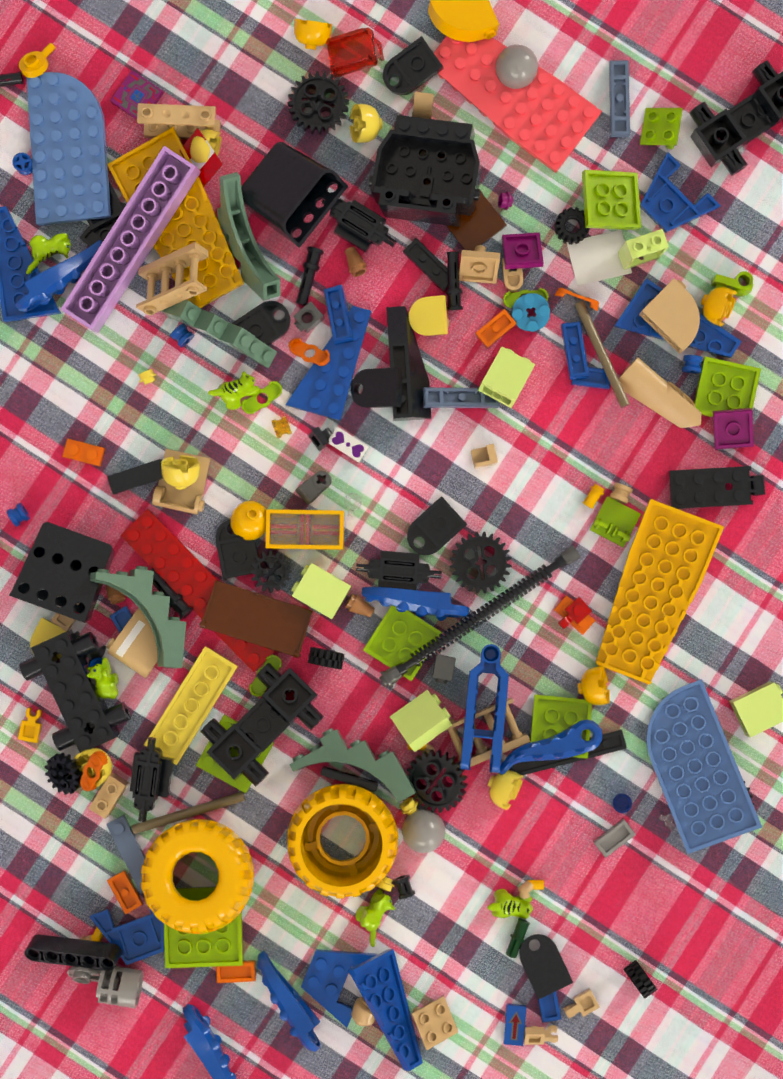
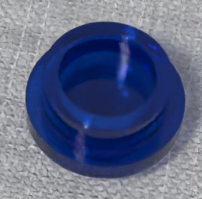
M621 793L614 797L612 805L617 812L626 813L632 807V800L628 795Z

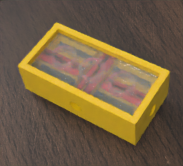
M266 509L265 548L344 550V511Z

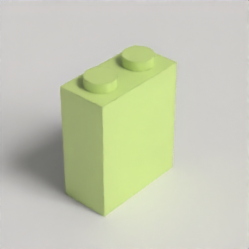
M501 347L478 391L512 409L535 364L528 358L515 354L511 349Z
M313 563L310 566L306 564L301 572L303 578L300 582L296 581L291 590L294 592L292 596L333 619L352 586Z
M769 681L729 701L745 736L751 738L783 722V698L781 696L783 691L779 684Z
M428 690L390 716L414 752L452 726L449 720L451 715L445 707L443 709L440 708L439 704L442 702L436 694L431 695Z

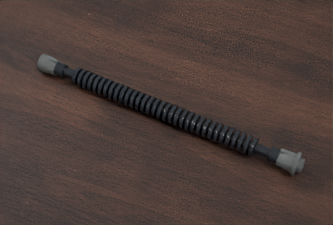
M571 545L554 559L552 564L547 567L543 564L537 570H534L533 573L531 572L529 576H525V579L522 578L521 582L518 581L517 584H513V587H509V590L506 589L505 593H500L501 596L497 595V599L494 597L492 599L493 602L490 600L484 606L482 605L480 609H476V612L473 611L472 615H468L469 619L464 617L465 622L461 619V625L458 622L456 623L457 628L454 625L451 626L453 630L448 628L449 633L445 630L443 632L445 636L441 633L439 634L440 639L438 636L435 637L436 642L432 639V644L427 642L428 647L424 644V650L421 647L418 648L420 652L415 650L416 655L411 653L412 658L402 664L401 662L384 672L381 671L382 676L379 679L385 687L389 685L392 688L393 684L408 672L407 670L415 664L418 667L421 666L419 662L424 664L425 661L423 659L429 660L427 656L433 658L432 653L436 656V650L439 653L442 652L440 648L445 650L444 645L448 648L450 646L448 642L451 645L454 644L453 640L455 642L458 641L457 637L461 639V634L463 636L466 635L465 631L470 633L469 628L473 631V625L476 628L479 627L478 624L482 625V621L485 623L487 621L486 618L488 620L491 619L490 615L494 617V612L498 614V609L502 611L503 608H507V605L510 606L511 602H516L515 599L519 600V596L522 598L524 596L523 593L525 595L528 594L536 586L538 587L540 583H544V580L547 581L548 578H551L553 571L580 559V554Z

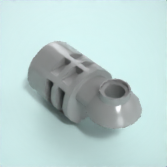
M72 966L67 971L68 976L72 977V980L82 984L98 982L96 991L97 1003L136 1009L142 989L143 970L116 966L114 970L106 971Z

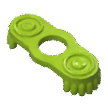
M542 288L532 291L524 289L514 293L508 291L503 297V303L507 308H513L514 303L522 294L536 293L543 296L547 301L549 296L547 291Z
M277 381L269 382V385L260 389L256 395L243 400L242 410L246 414H254L261 408L268 407L273 400L282 394V386ZM260 393H265L268 396V400L264 404H260L257 401V396Z
M269 655L264 665L257 671V674L268 663L278 671L282 664L281 659L277 655ZM257 677L249 685L250 693L257 697L262 696L267 689Z

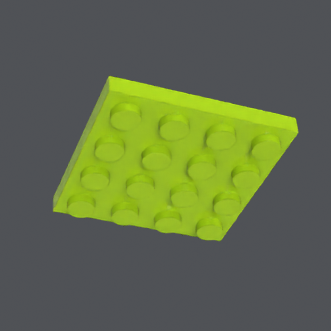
M216 887L176 888V890L182 897L189 900H201L208 897ZM242 912L225 927L205 934L183 933L164 924L165 968L243 965Z

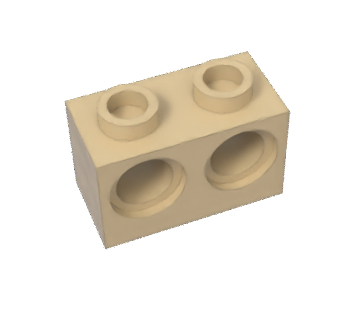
M115 773L109 775L89 809L106 819L115 808L129 782Z

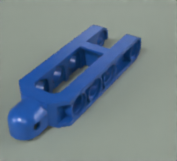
M488 644L482 649L480 663L469 671L460 769L470 770L473 737L492 739L489 772L500 773L509 675L500 665L501 651L494 644ZM482 673L495 674L498 678L493 731L474 729L478 679Z

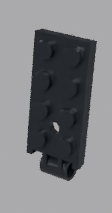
M751 466L669 471L671 507L684 509L753 505L751 496L765 495L764 475L750 476L749 470H751ZM726 483L732 484L731 490L725 488Z

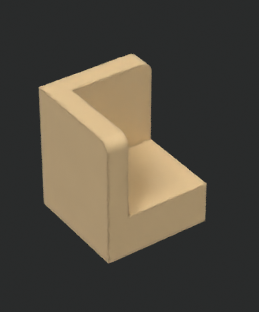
M494 444L471 450L474 469L498 463Z

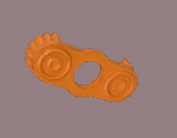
M561 287L555 293V296L564 297L566 293L590 302V308L598 311L599 302L597 300L583 297Z
M297 337L289 342V350L294 355L301 357L305 362L325 366L330 361V354L327 349L322 351L317 346L304 343L301 338ZM313 349L315 350V355L310 358L306 357L305 352Z
M95 751L84 766L80 779V785L83 790L91 791L97 788L95 783L100 778L103 765L108 763L105 752ZM89 767L95 770V777L89 775Z

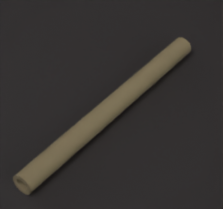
M580 301L575 304L576 310L620 407L628 406L630 404L588 310L584 302Z
M239 792L150 819L146 822H140L132 825L133 834H138L245 801V796L243 792Z

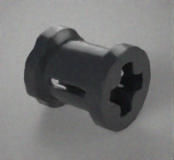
M409 874L393 880L400 894L398 896L399 899H405L415 894V890H412L409 881Z

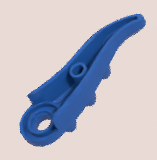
M98 240L79 254L27 280L24 284L27 287L28 294L15 304L18 311L27 312L39 304L47 305L50 297L55 294H63L67 285L70 283L75 284L103 242Z
M388 587L362 588V595L368 602L379 601L382 606H394L398 612H405L406 610L415 612L418 617L433 615L439 621H443L447 617L464 618L469 614V607L451 604V593Z
M581 720L552 737L522 745L505 758L500 766L499 774H505L513 765L521 762L566 759L592 751L602 741V730L592 720ZM583 730L591 731V740L585 741L582 739L581 733Z
M262 951L258 954L257 968L261 970L263 975L262 983L268 987L271 993V1002L277 1004L280 1009V1018L283 1021H287L291 1026L290 1034L298 1037L307 1050L318 1051L321 1048V1044L313 1028L320 1023V1020L277 970L268 954Z
M191 1004L185 1005L182 1009L187 1020L184 1024L188 1031L184 1036L186 1041L200 1058L213 1079H236V1075L230 1071L228 1066L230 1058L221 1049V1037L217 1034L214 1035L209 1027L210 1018L202 1016L196 1006Z

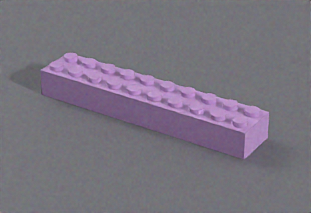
M163 146L60 310L92 331L99 333L138 272V269L201 173L195 165Z

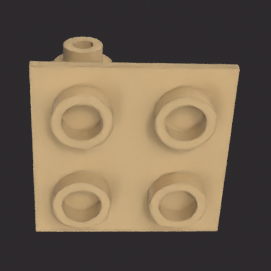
M444 996L422 1008H414L413 1013H411L426 1050L458 1033Z

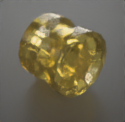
M283 416L280 420H271L277 438H281L284 434H292L286 416Z

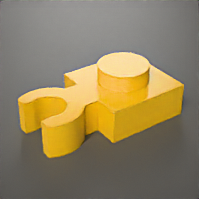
M29 707L26 710L28 720L21 721L18 740L38 743L42 723H37V720L42 716V710H37V715L33 716L31 714L32 708Z

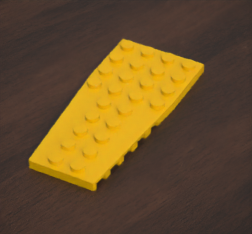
M173 127L108 163V167L127 203L163 146L183 158L179 151L181 150L185 159L191 163ZM198 176L153 247L161 258L194 242L209 251L208 258L198 262L197 281L205 285L207 291L187 299L199 308H202L244 285V282L205 188ZM190 266L184 268L183 283L189 281ZM176 272L173 273V274H171V276L173 277L174 281H175Z
M653 499L649 500L626 559L596 659L597 665L643 683L651 684V680L658 670L681 621L687 613L686 611L690 603H692L703 581L724 526Z

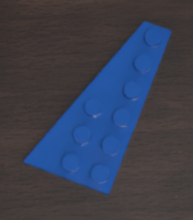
M6 206L0 207V303L3 321L11 322L61 314L53 296L50 297L47 305L39 304L27 312L18 311L15 304L28 294L24 283L41 272L36 267L31 274H26L28 266L34 259Z
M646 278L614 327L664 340L639 315L663 289ZM699 313V329L688 347L731 358L742 341L720 326L711 323Z
M352 306L348 313L354 340L335 344L332 336L322 350L325 351L327 349L329 351V363L325 366L313 363L285 404L286 406L341 421L370 319V310Z
M388 949L352 967L348 972L404 1071H411L421 1065L423 1061L394 949Z

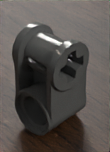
M318 471L311 478L303 482L295 491L309 505L331 485V476L325 471ZM319 476L327 477L325 484H318L320 481Z

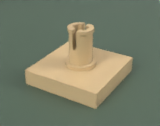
M482 245L476 246L474 251L462 250L459 281L496 284L500 253L486 252V248Z

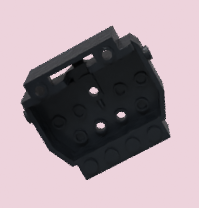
M397 115L395 129H390L377 149L373 176L370 175L369 178L371 193L385 217L459 227L461 215L471 216L475 211L476 201H479V184L482 172L474 142L475 132L473 124ZM421 152H426L425 156H420ZM440 154L445 155L443 159L438 158ZM425 181H431L429 185H424Z

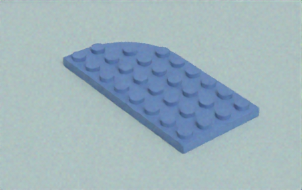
M44 72L35 78L26 77L36 224L42 226L85 221L88 219L110 218L111 206L105 121L99 101L87 86L67 74Z
M702 679L671 692L659 703L651 716L647 730V749L687 854L762 828Z

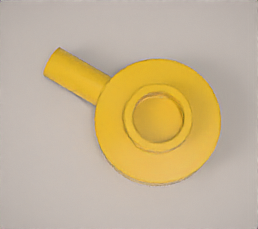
M49 43L41 52L33 51L24 55L19 62L22 74L28 78L42 75L49 65L47 57L56 49L55 46Z

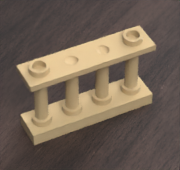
M138 103L137 123L144 124L145 138H154L172 127L179 138L183 140H188L197 128L199 130L210 129L218 132L221 130V121L215 120L216 106Z
M194 242L140 267L138 275L148 281L147 300L136 304V308L150 316L207 291V287L197 281L198 262L208 258L209 251ZM190 266L189 281L183 283L184 268ZM176 272L175 287L169 289V275ZM161 279V293L155 296V282Z
M511 697L507 698L505 718L512 732V739L507 741L503 739L502 753L531 742L528 734H522V731L520 732L508 705L514 702ZM495 704L475 713V718L484 715L491 731H493L494 725L491 712L495 710ZM465 717L456 721L453 718L449 719L452 726L445 730H448L459 755L458 762H461L462 743L455 727L463 724ZM473 737L477 750L476 754L471 756L470 767L491 757V748L487 749L486 746L484 747L481 738Z

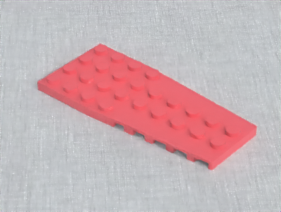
M446 36L434 52L444 67L438 73V76L442 80L445 79L456 92L458 91L462 94L467 102L478 108L479 112L484 117L487 116L508 138L557 173L602 111L539 66L537 75L531 84L521 89L509 88L500 82L495 69L499 54L507 48L505 45L494 38L463 42Z

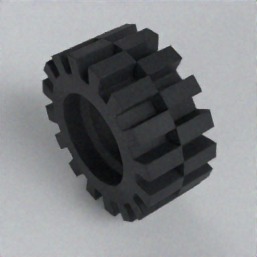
M569 207L568 210L564 209L558 215L555 223L556 235L558 234V239H562L565 244L569 242L572 245L573 243L577 244L579 241H583L590 228H585L584 211H579L577 207L575 209L573 207ZM570 219H574L579 223L580 228L575 233H571L565 228V223Z
M311 647L308 663L342 669L345 654Z
M636 960L624 968V971L644 998L658 990Z

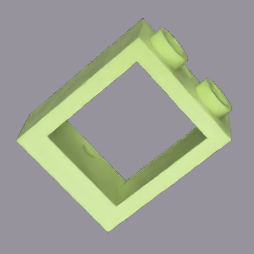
M663 229L627 240L618 251V255L623 269L626 270L659 259L669 248Z

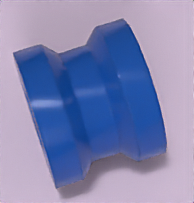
M26 153L16 154L12 160L14 168L21 175L32 174L31 157Z
M184 323L175 328L170 334L172 339L178 341L180 347L187 345L195 336L187 330V326Z
M684 355L685 365L682 367V372L701 373L700 363L703 357Z
M21 503L17 504L14 509L6 511L11 522L16 527L22 521L30 519L29 513Z

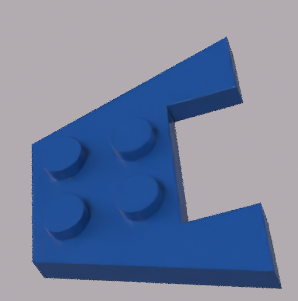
M667 152L640 204V208L665 233L721 206L709 193H706L695 205L691 203L668 179L681 166L669 152Z
M109 908L89 916L108 942L116 944L121 948L122 954L120 957L126 965L164 952L165 950L164 923L155 917L151 909V914L118 926L114 925Z
M316 949L301 988L347 1028L352 1017L351 1011L353 1007L337 1000L348 976V970L351 969V966L354 967L377 954Z

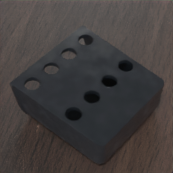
M278 142L271 148L241 186L246 209L290 240L298 248L302 246L348 188V185L332 169L325 167L284 142ZM336 184V191L331 193L328 192V188L331 185ZM324 199V206L320 208L316 207V203L319 200ZM312 214L313 220L308 223L304 222L305 217ZM300 229L302 231L301 235L294 238L292 236L293 232Z
M45 522L40 528L9 596L86 623L91 620L103 586L101 583L90 581V575L93 572H97V569L109 570L115 552L108 543Z

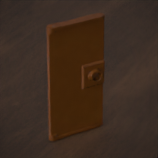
M440 154L438 156V158L443 159L445 157L444 154ZM425 181L424 185H429L431 181ZM481 190L479 201H476L475 211L471 216L461 215L459 227L446 225L463 249L474 251L476 246L483 245L507 226Z
M215 580L205 614L199 625L203 629L215 631L299 658L313 611Z

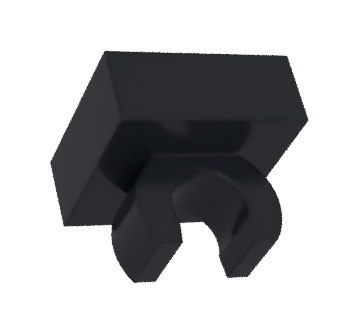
M317 427L311 431L308 437L318 451H321L328 445V438L333 433L329 428L321 431Z

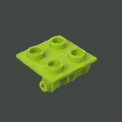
M646 108L640 145H666L667 149H673L674 146H677L683 108Z
M607 496L590 531L624 548L641 513Z

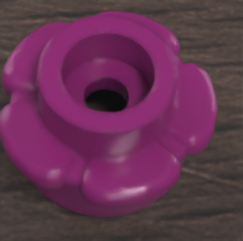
M506 191V193L501 192L498 198V207L508 210L509 207H512L513 196L510 195L509 191Z

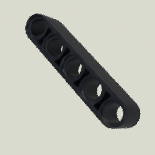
M38 934L32 937L24 954L27 959L35 962L111 971L116 967L122 950L113 943Z

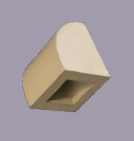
M415 92L412 117L431 119L434 94Z

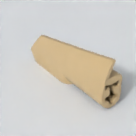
M639 357L635 358L618 378L624 392L676 426L686 428L701 425L702 412L695 407L694 401L671 382L667 383Z

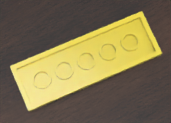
M207 646L202 650L149 736L156 738L155 747H159L162 750V757L174 758L173 763L175 765H178L238 668V665ZM148 739L144 744L146 747L148 745Z

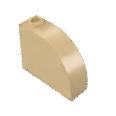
M673 278L639 315L681 354L692 343L698 332L700 315L694 298L685 289V284Z

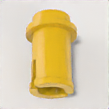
M597 484L590 487V492L582 502L591 509L594 508L600 496L604 495L603 491L605 489Z

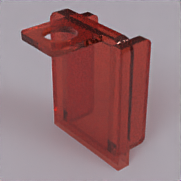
M368 27L331 37L326 41L330 70L334 78L376 66L378 59L384 60L382 44L374 37L373 30Z

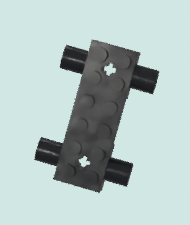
M768 60L758 65L752 71L761 85L754 94L731 109L723 110L716 116L706 102H702L690 111V116L698 126L690 137L711 168L722 161L731 176L737 174L748 165L738 150L783 121V72L777 74Z
M72 629L31 647L35 657L19 664L20 671L27 681L42 674L44 675L66 722V728L52 734L53 742L59 751L75 744L79 752L92 749L116 738L120 734L117 725L131 720V713L124 702L108 708L105 700L99 699L90 678L87 677L88 673L84 666L88 663L84 655L99 648L92 632L76 638ZM61 653L62 655L60 659H58L57 654ZM89 724H94L95 728L91 729Z
M270 663L266 664L256 675L268 690L236 724H233L226 730L213 718L200 731L213 744L207 753L234 780L243 774L255 787L269 774L256 759L298 717L312 730L324 718L311 704L317 698V694L291 668L282 675ZM289 692L291 694L293 692L294 700H286V693ZM233 747L240 749L237 757L235 755L234 757L230 756L232 754L230 750Z

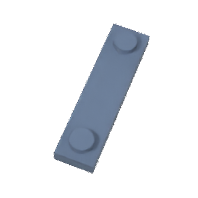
M629 60L609 61L610 137H630Z
M423 388L424 408H499L500 402L478 391L479 388Z
M125 815L106 825L141 894L143 893L141 889V867L144 864L145 855Z

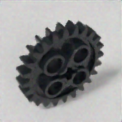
M316 71L315 77H313L311 73H308V79L301 76L302 83L295 81L297 88L291 87V91L294 94H288L289 99L292 100L288 102V107H292L289 109V113L294 114L292 116L293 121L298 120V127L304 125V131L310 128L311 134L318 130L319 135H321L324 129L328 134L329 127L336 130L335 124L342 125L340 118L346 119V115L343 112L349 111V108L345 106L349 105V99H345L348 97V92H343L345 86H339V79L333 81V75L327 78L326 72H324L321 77L318 71ZM310 89L316 90V93L313 95L307 94V91ZM328 93L335 95L332 99L325 97ZM306 107H310L312 111L310 113H304L303 109ZM328 111L331 114L328 117H322L321 113Z
M485 531L482 536L475 532V537H472L469 533L468 540L462 537L461 541L463 544H455L458 551L452 550L451 552L456 556L450 558L451 561L455 562L450 568H455L456 570L452 575L459 576L456 582L462 580V588L468 585V591L470 592L472 588H475L476 593L479 592L480 588H482L483 593H486L488 587L491 591H494L493 585L501 587L499 581L506 582L503 575H510L506 568L512 567V565L507 564V561L511 560L512 557H506L510 550H503L506 543L500 545V537L493 540V534L486 537ZM477 546H480L481 559L486 561V564H483L485 577L483 580L480 575V566L475 563L479 560ZM490 546L493 548L494 554L492 557L484 555L485 547ZM467 549H472L475 552V557L472 560H468L464 555ZM489 565L495 566L497 570L494 576H489L486 572ZM475 568L478 575L475 579L468 577V569Z
M431 749L429 754L424 751L421 754L422 756L417 755L415 757L416 760L411 761V766L407 768V771L410 773L407 776L417 792L414 794L413 800H419L418 806L422 803L425 804L424 810L430 806L432 812L437 808L440 813L444 808L447 811L451 809V806L455 808L458 804L457 802H461L462 796L466 794L464 788L468 786L467 783L463 782L468 778L462 775L465 770L458 767L461 762L455 763V756L448 758V752L442 755L440 749L436 754ZM431 764L437 767V771L431 768ZM443 768H446V772L438 780L437 784L433 787L430 794H427V790L434 783L436 777L441 773ZM446 776H449L453 783H449L446 780ZM420 779H424L427 786L423 785ZM435 791H439L442 794V798L438 797Z

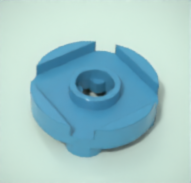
M528 293L516 300L513 305L512 317L520 329L534 332L542 329L549 321L550 306L543 296L536 293ZM534 307L536 309V316L529 318L526 310L527 308L532 309Z

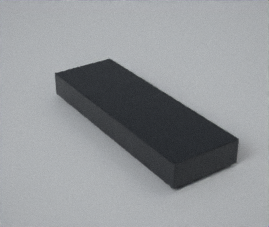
M415 238L403 250V253L444 292L448 288V268Z
M162 459L107 476L112 494L115 495L164 479L161 469Z
M326 766L322 768L320 774L321 776L376 791L378 787L377 781Z

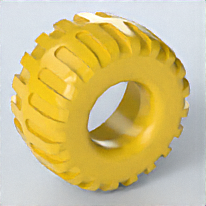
M335 784L321 788L302 801L290 820L287 831L289 859L297 876L305 882L306 886L312 890L319 891L321 895L326 897L328 895L335 896L337 899L360 896L362 893L375 888L388 874L395 861L398 850V831L395 820L385 803L367 789L351 784ZM347 815L353 817L362 824L365 830L366 842L364 848L357 856L351 859L339 860L333 858L325 852L321 844L320 834L322 827L335 816Z
M207 819L183 821L164 831L155 839L152 846L146 852L144 864L141 867V889L147 906L152 910L155 917L172 929L188 934L210 933L231 923L246 906L254 884L253 862L243 840L229 827ZM192 852H201L208 855L216 863L219 871L215 890L208 897L201 900H189L182 897L173 883V871L177 862L183 856Z

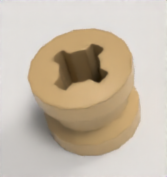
M615 482V489L609 497L627 504L629 501L628 495L632 493L633 489Z

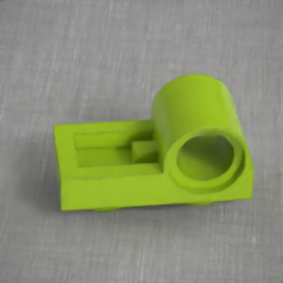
M747 271L740 272L734 279L716 274L712 278L711 286L715 288H730L737 292L734 295L745 296L752 291L753 276ZM738 279H745L746 286H742Z

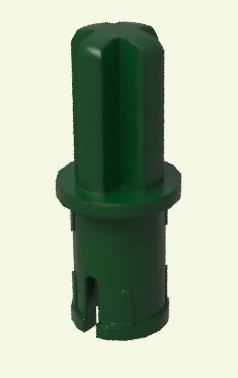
M518 918L514 933L510 935L512 938L506 951L507 956L511 958L517 957L522 942H525L524 937L530 922Z

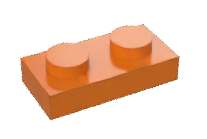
M504 309L478 330L475 335L488 349L517 323Z
M67 438L62 457L101 467L105 448Z
M565 595L553 610L564 618L568 614L564 609L573 600ZM587 615L579 624H576L573 620L570 625L584 635L596 620Z
M126 870L107 880L125 915L144 904Z

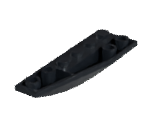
M406 306L386 307L390 368H402L401 407H392L393 421L431 419V408H424L423 388L429 387V379L409 322Z

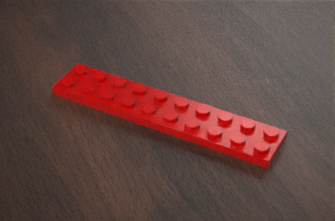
M147 509L120 536L151 568H154L157 574L177 594L183 596L182 599L189 607H193V611L202 619L215 580H219ZM215 632L253 672L267 660L266 658L275 652L274 650Z

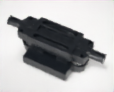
M340 198L330 210V217L334 218L338 223L334 234L366 253L372 244L380 246L385 242L392 248L395 246L394 244H396L397 240L388 236L389 228L384 226L386 219L356 200L352 203L350 201L347 203Z
M381 551L380 560L370 559L368 564L357 563L356 567H364L356 568V572H368L369 578L379 579L378 587L416 590L417 583H427L429 578L441 579V575L434 574H442V571L430 570L429 564L419 563L420 554Z
M153 737L148 738L147 748L142 749L140 753L136 752L133 759L130 791L133 792L132 798H135L134 807L139 810L138 821L140 822L141 820L146 822L147 811L155 808V801L158 799V796L167 798L170 792L174 758L162 757L163 752L159 747H155L156 738Z

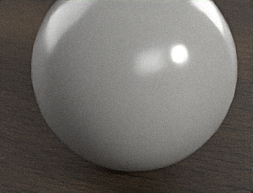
M508 46L499 54L496 60V75L500 82L509 88H524L531 84L537 75V58L533 51L526 46Z
M418 809L406 817L402 826L403 839L408 847L416 852L428 853L434 851L444 840V822L436 812H432L429 809Z

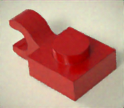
M578 597L564 609L568 614L558 624L564 629L573 620L576 624H579L592 610Z

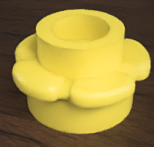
M152 369L142 372L138 375L140 378L139 382H144L147 385L155 381L156 373L154 374Z
M412 797L404 800L400 805L402 814L411 815L416 812L418 802L414 801Z
M385 877L376 887L391 892L392 887H395V885L392 884V879Z

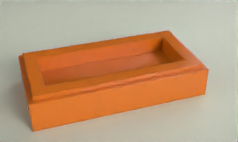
M255 960L243 961L241 966H216L217 983L256 981Z

